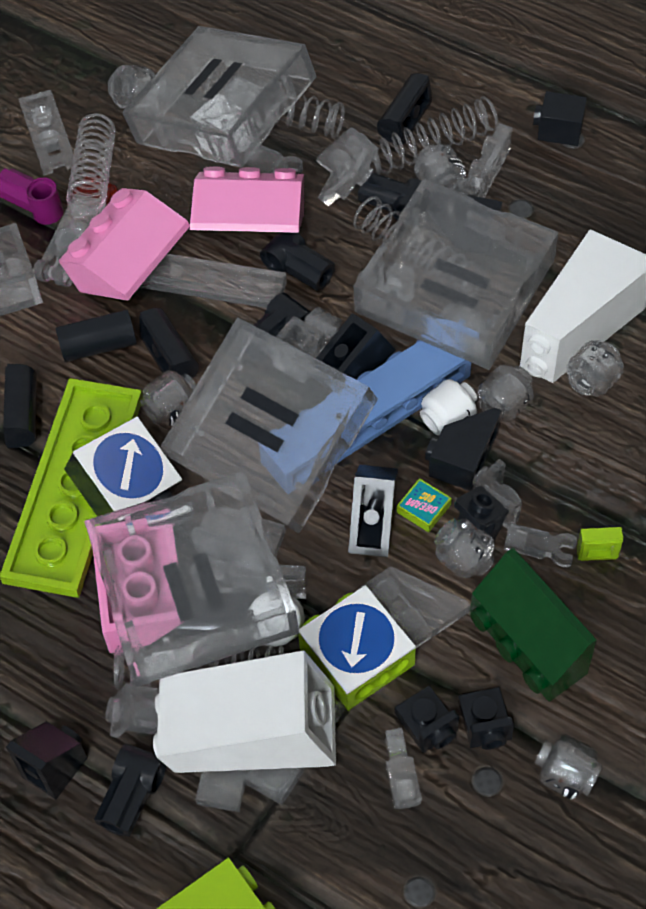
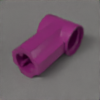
M4 168L0 172V198L32 212L35 221L40 224H52L61 219L64 209L57 186L52 179L46 177L34 179L13 168L10 170Z

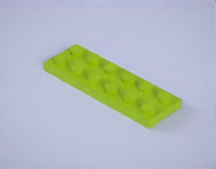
M69 378L0 573L2 584L70 597H80L93 557L90 523L99 522L100 520L64 468L73 451L138 417L143 401L142 390Z

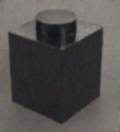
M546 91L543 105L536 104L533 125L539 126L537 140L578 146L587 97Z

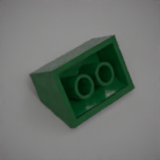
M511 548L472 592L469 614L473 623L480 631H487L494 638L501 656L509 663L514 661L521 669L524 681L528 687L536 694L541 692L547 701L550 702L588 674L597 639L514 548Z

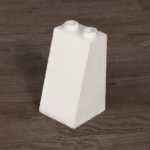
M590 229L525 323L520 367L534 377L543 378L553 383L592 352L591 349L596 346L591 344L601 345L642 312L646 307V254Z
M304 650L160 676L159 693L155 697L158 728L157 733L153 737V748L156 757L174 773L328 767L336 765L334 685Z

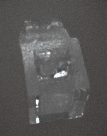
M316 307L307 314L304 321L293 316L272 340L274 367L305 384L311 377L305 371L340 329L342 320L332 316L331 313H326L320 307Z

